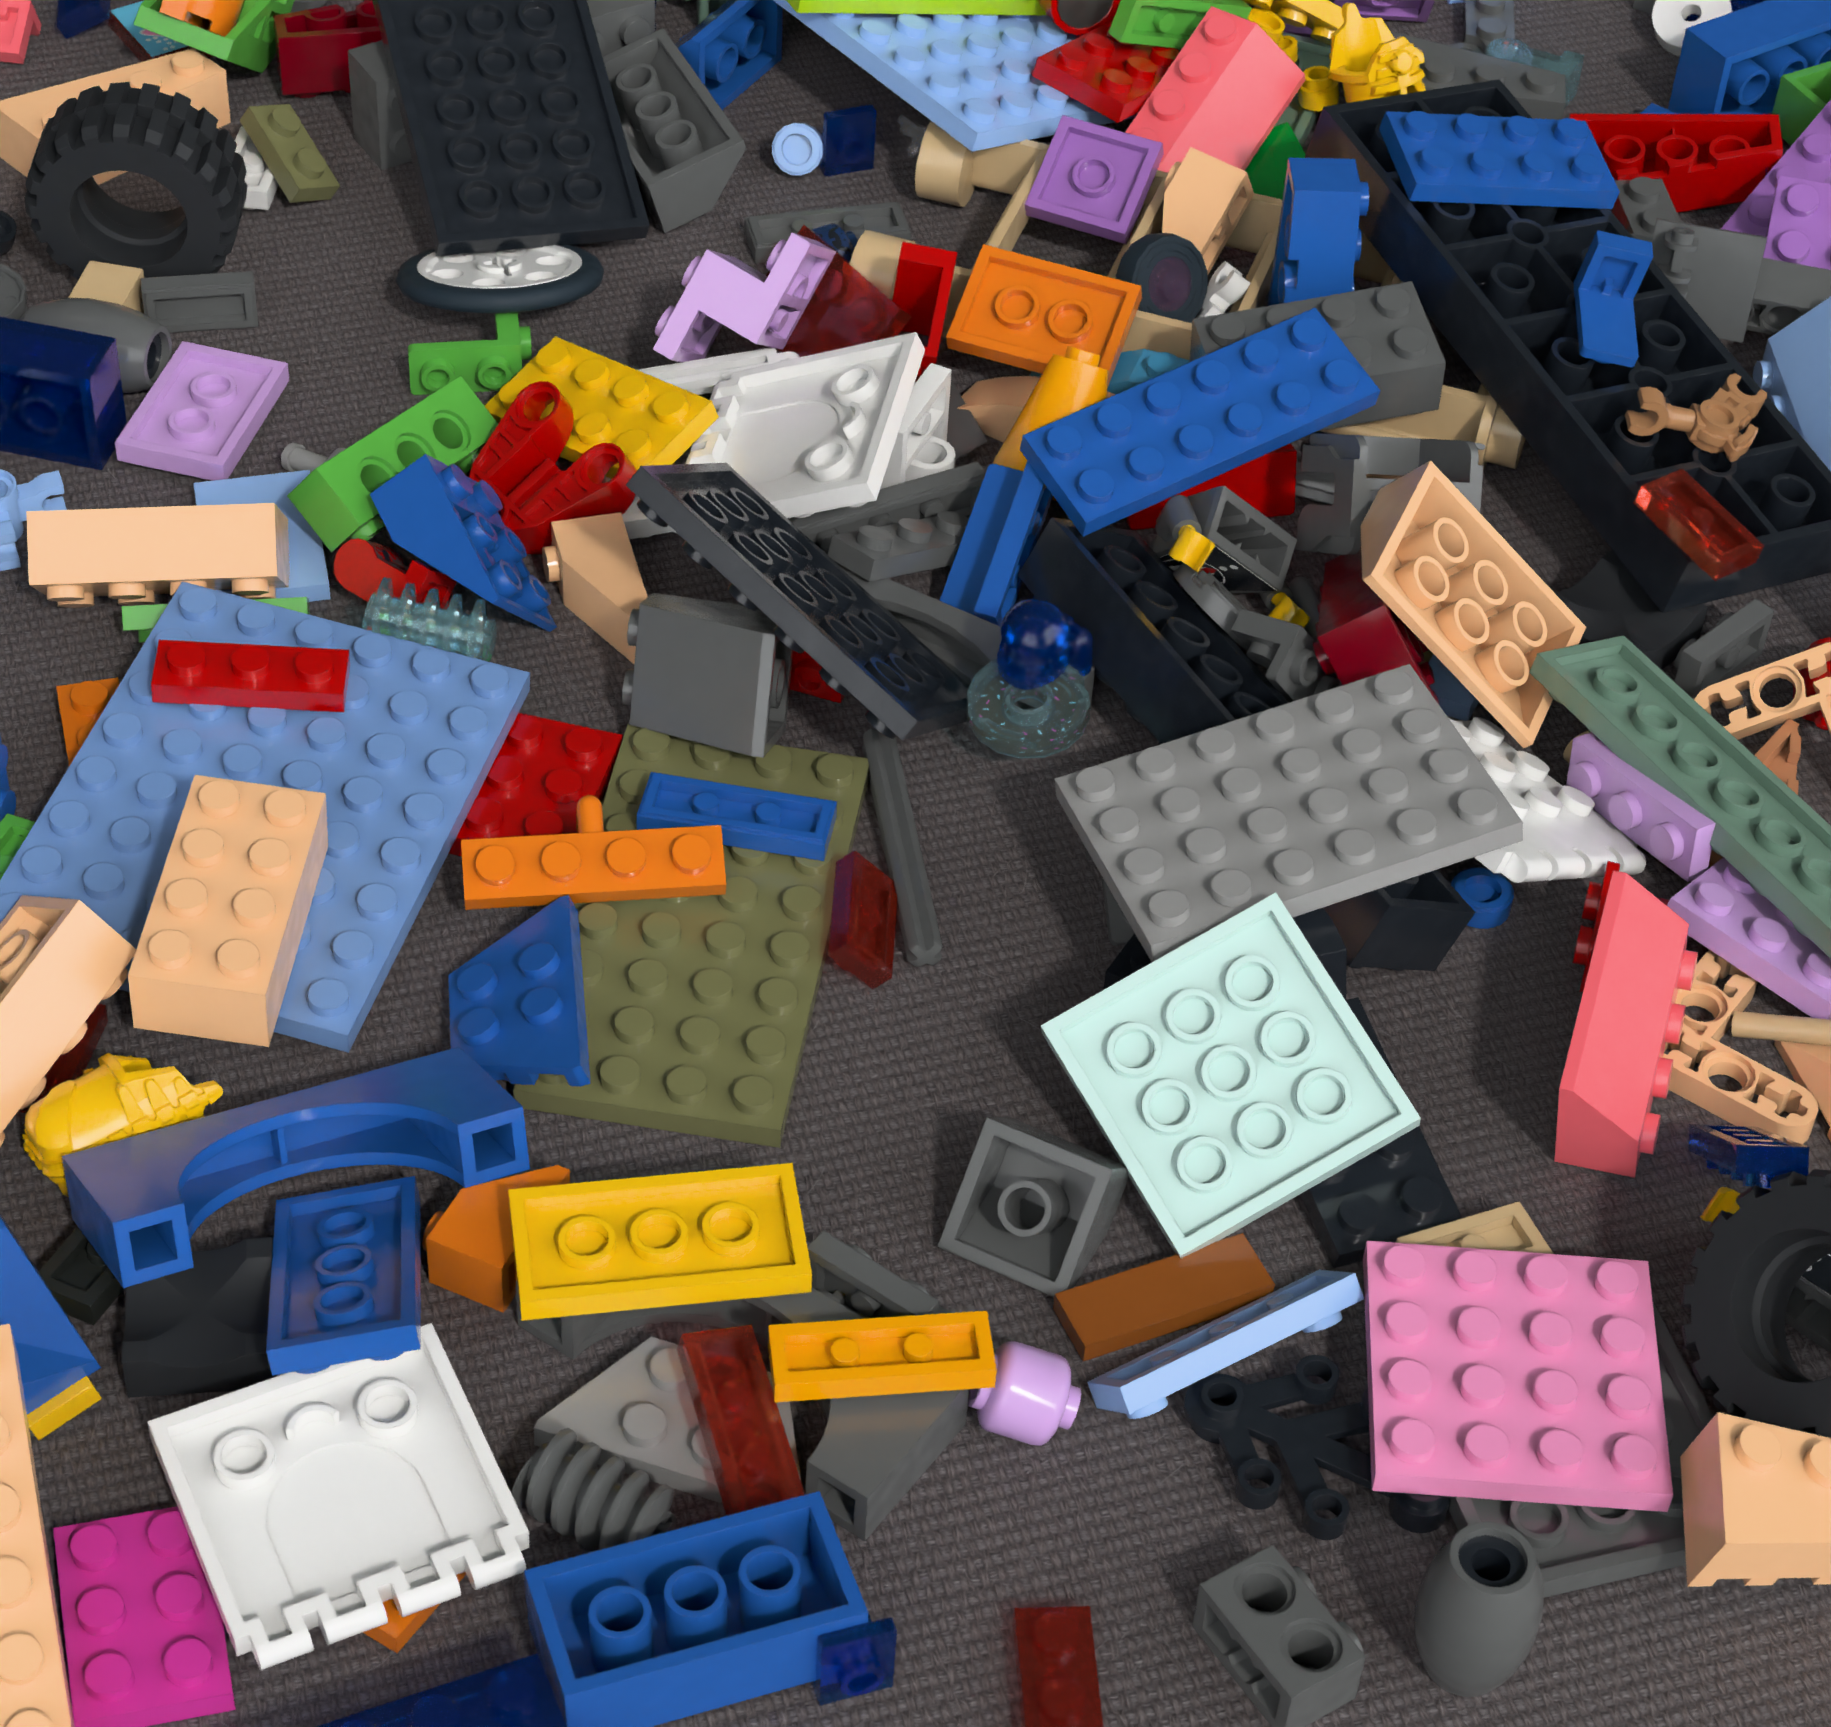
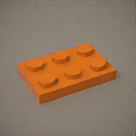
M983 244L947 333L948 349L1042 374L1052 355L1065 357L1067 347L1069 346L1101 356L1098 367L1109 371V386L1142 299L1141 285Z

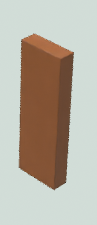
M1244 1233L1216 1241L1183 1258L1176 1254L1055 1293L1053 1310L1084 1362L1229 1314L1274 1292L1275 1283Z

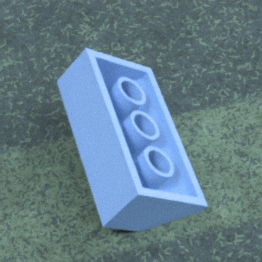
M1829 297L1768 338L1763 360L1755 363L1753 380L1762 390L1767 392V397L1831 471V297Z

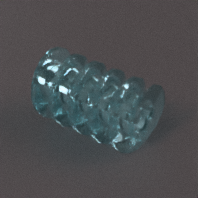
M384 577L376 592L371 595L361 626L362 629L370 630L372 633H381L393 636L397 640L402 641L404 639L419 643L422 646L427 645L488 662L492 658L497 636L496 619L487 618L485 600L478 599L471 612L466 614L463 613L462 594H453L445 609L440 607L439 590L431 588L424 601L420 603L416 601L415 583L411 582L406 583L399 597L393 596V581L390 577Z

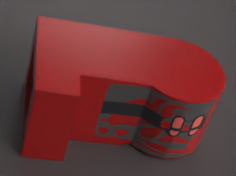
M359 538L351 539L344 543L336 553L334 560L335 577L345 589L403 624L431 631L434 630L457 581L427 563L412 560L409 567L405 566L400 554L394 548Z

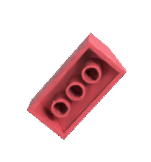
M1211 6L1125 133L1163 143L1164 155L1157 169L1158 171L1169 173L1171 167L1176 162L1182 163L1190 147L1245 171L1304 83L1305 73L1257 23Z
M1613 871L1559 1087L1554 1162L1635 1178L1640 1154H1654L1661 1115L1650 1113L1653 1097L1662 1099L1667 1097L1673 1059L1663 1058L1666 1042L1679 1044L1686 1005L1676 1004L1675 1002L1678 989L1691 991L1698 952L1686 950L1689 924L1624 872Z

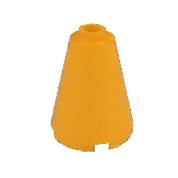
M1069 346L1067 347L1065 357L1053 354L992 464L1024 471L1027 459L1020 451L1023 435L1107 399L1109 371L1098 367L1101 356Z

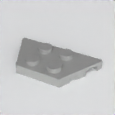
M652 1336L540 1417L534 1426V1445L541 1447L543 1444L550 1442L562 1429L570 1428L577 1434L573 1456L586 1443L594 1442L601 1448V1456L598 1463L600 1466L609 1458L618 1456L625 1462L624 1473L632 1475L634 1472L642 1470L649 1475V1481L661 1485L666 1484L674 1489L744 1511L803 1495L790 1401L774 1402L771 1373Z

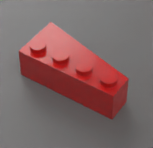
M1569 114L1571 119L1587 122L1614 180H1632L1637 177L1662 179L1677 213L1744 202L1780 160L1783 152L1779 114Z

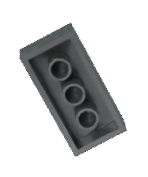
M1412 281L1192 320L1189 362L1316 307L1381 390L1376 405L1321 430L1439 410L1446 362Z

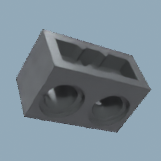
M1274 1545L1265 1548L1199 1585L1192 1627L1272 1727H1306L1356 1698L1366 1658L1357 1635L1345 1622H1337L1317 1598L1316 1590L1308 1575L1300 1567L1291 1566ZM1252 1607L1264 1608L1270 1612H1260ZM1296 1663L1310 1664L1317 1669H1306Z

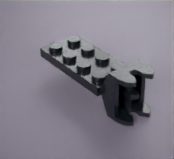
M1323 908L1293 917L1300 931L1396 1078L1359 997L1346 1000L1347 949L1333 920ZM1419 1126L1300 1194L1333 1268L1363 1261L1366 1241L1396 1243L1399 1237L1462 1219L1461 1213Z

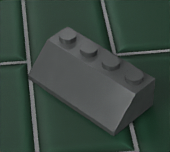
M664 28L603 56L642 200L663 232L666 233L712 211L745 152L746 146L740 134Z

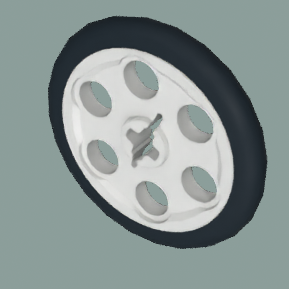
M570 245L436 256L434 248L405 261L400 266L396 282L404 296L414 302L430 307L469 313H512L544 309L578 300L592 293L600 286L604 269L595 255Z

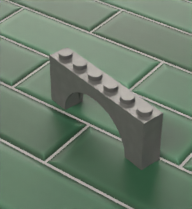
M622 1175L619 1179H624L628 1177ZM516 1281L518 1326L572 1360L599 1340L619 1331L644 1324L688 1322L710 1325L733 1331L768 1348V1325L865 1319L843 1306L830 1292L812 1287V1291L808 1293L521 1321ZM969 1389L818 1399L817 1401L825 1419L826 1429L816 1450L807 1460L805 1495L820 1491L831 1520L863 1541H866L966 1425Z

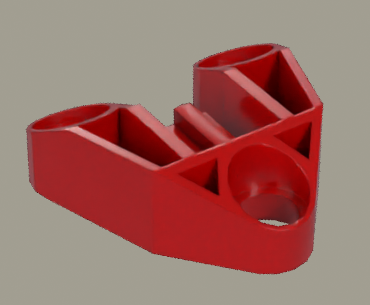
M546 381L532 383L521 390L474 460L469 478L477 482L484 480L496 492L503 506L502 510L498 513L505 527L510 528L521 540L527 554L541 555L543 547L552 546L551 522L620 512L623 515L634 501L636 495L626 484L637 471L622 449L613 443L594 445L566 471H561L556 462L572 432L574 416L572 407L555 385ZM554 401L551 413L540 420L542 412ZM619 463L616 475L608 482L603 483L609 469Z

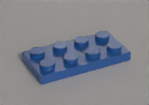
M1386 111L1379 127L1409 201L1612 209L1620 193L1586 121H1578L1571 118L1556 120L1535 119L1523 116H1477L1470 113L1451 115L1430 114L1422 111Z
M415 1176L276 1200L266 1346L272 1376L290 1372L312 1374L325 1370L331 1365L363 1359L385 1361L396 1358L404 1352L421 1349L420 1196Z

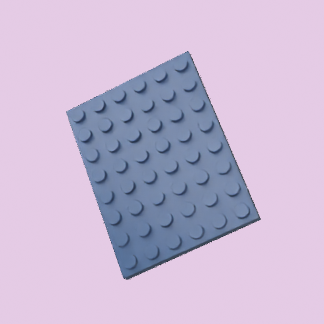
M181 582L0 879V923L22 895L79 899L137 949L194 775L326 793L328 849L274 1032L349 1053L530 691V672L191 583ZM159 640L349 650L350 671L344 712L153 702L151 681ZM132 958V960L129 962V964L126 966V969L128 970V973H129V970H130V967H131L133 958ZM128 975L119 988L129 992Z

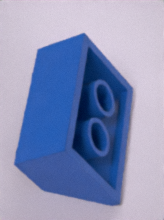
M728 0L715 12L710 13L703 22L687 35L681 37L675 44L722 110L782 59L783 7L773 0Z

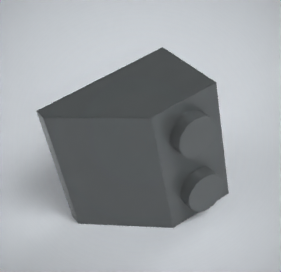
M1009 1116L987 1117L937 1247L1054 1297L1055 1293L1075 1287L1108 1233L1129 1179L1127 1168L1120 1162Z

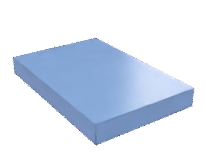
M310 470L193 483L196 506L275 503L288 518L290 562L289 588H275L276 598L308 597L309 602L331 599L322 540L287 497L310 474ZM228 589V590H217V591H221V592H225V593L232 594V589Z

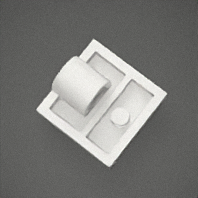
M930 363L917 382L914 383L880 489L955 468V450L947 442L952 369Z

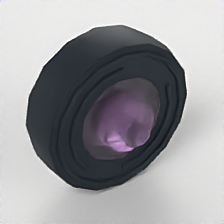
M1171 233L1148 234L1132 243L1122 256L1116 273V279L1141 285L1142 299L1137 310L1191 323L1201 310L1207 293V268L1202 254L1191 241Z

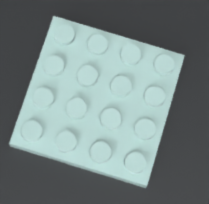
M1276 892L1041 1025L1044 1038L1118 1160L1127 1168L1129 1178L1175 1254H1178L1180 1258L1222 1240L1420 1126L1421 1117Z

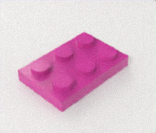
M178 1507L53 1528L74 1726L147 1727L235 1710L223 1620Z

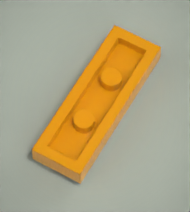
M987 1311L768 1325V1350L774 1402L995 1387L997 1368Z

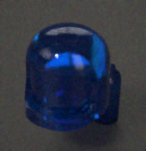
M1027 599L1015 604L1005 614L1000 627L1002 639L997 654V669L1006 682L1016 688L1028 690L1051 683L1063 674L1066 669L1071 675L1076 677H1082L1090 673L1092 670V635L1089 630L1076 624L1073 618L1064 613L1059 607L1046 600Z

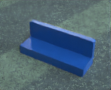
M1028 460L1024 471L997 464H990L988 466L939 600L1005 629L1023 582L1019 578L1018 573L1036 545L1053 497Z

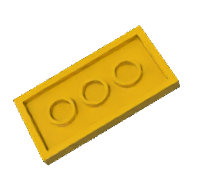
M556 336L546 346L541 348L537 355L485 405L486 409L499 424L522 389L538 381L550 382L567 399L572 407L574 416L572 432L560 457L575 462L594 445L613 443L622 449L636 470L640 466L672 465L719 418L711 400ZM554 401L542 412L540 420L551 413ZM619 463L612 466L605 476L612 479L619 469Z
M793 1163L508 1189L521 1321L808 1293L812 1291V1270Z

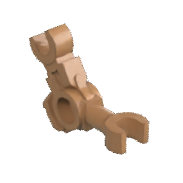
M1735 373L1729 375L1722 388H1719L1711 399L1703 401L1701 405L1692 403L1691 407L1687 409L1666 403L1663 393L1657 388L1641 387L1637 392L1640 407L1649 411L1639 413L1627 410L1625 419L1628 431L1634 435L1649 436L1663 428L1686 432L1688 439L1696 447L1709 453L1725 451L1727 459L1730 462H1734L1748 451L1758 433V428L1752 425L1750 421L1755 418L1767 398V392L1760 389L1753 396L1744 394L1737 387L1741 376ZM1749 424L1746 431L1741 434L1739 430L1744 429Z

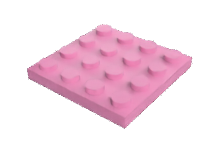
M1366 1241L1363 1255L1372 1491L1668 1512L1673 1498V1487L1648 1261Z

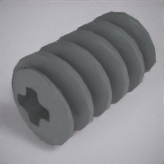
M570 1428L562 1429L550 1442L539 1447L518 1474L511 1493L518 1508H527L528 1514L540 1523L551 1522L552 1528L563 1537L575 1536L576 1542L587 1551H598L677 1529V1518L673 1513L669 1512L674 1497L672 1487L666 1484L661 1485L648 1499L645 1498L650 1480L646 1472L642 1470L636 1471L624 1484H621L625 1471L624 1460L618 1456L611 1457L597 1470L601 1448L594 1442L586 1443L573 1456L577 1434Z

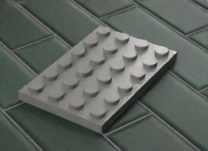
M1410 664L1054 779L1056 797L1151 962L1170 953L1275 892L1293 918L1523 841V821Z

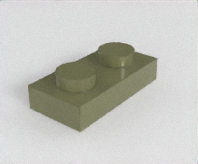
M291 105L249 106L241 117L240 122L289 202L331 199L340 187V184Z

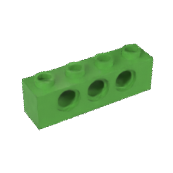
M460 376L315 468L287 497L331 552L351 539L359 538L368 541L385 527L370 493L424 454L435 458L447 466L455 464L465 475L469 474L474 460L498 423Z

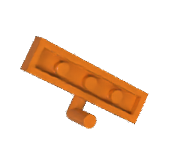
M593 795L583 796L577 803L576 833L461 840L465 910L549 905L559 897L568 894L574 904L725 895L726 893L721 825L604 832L602 804Z

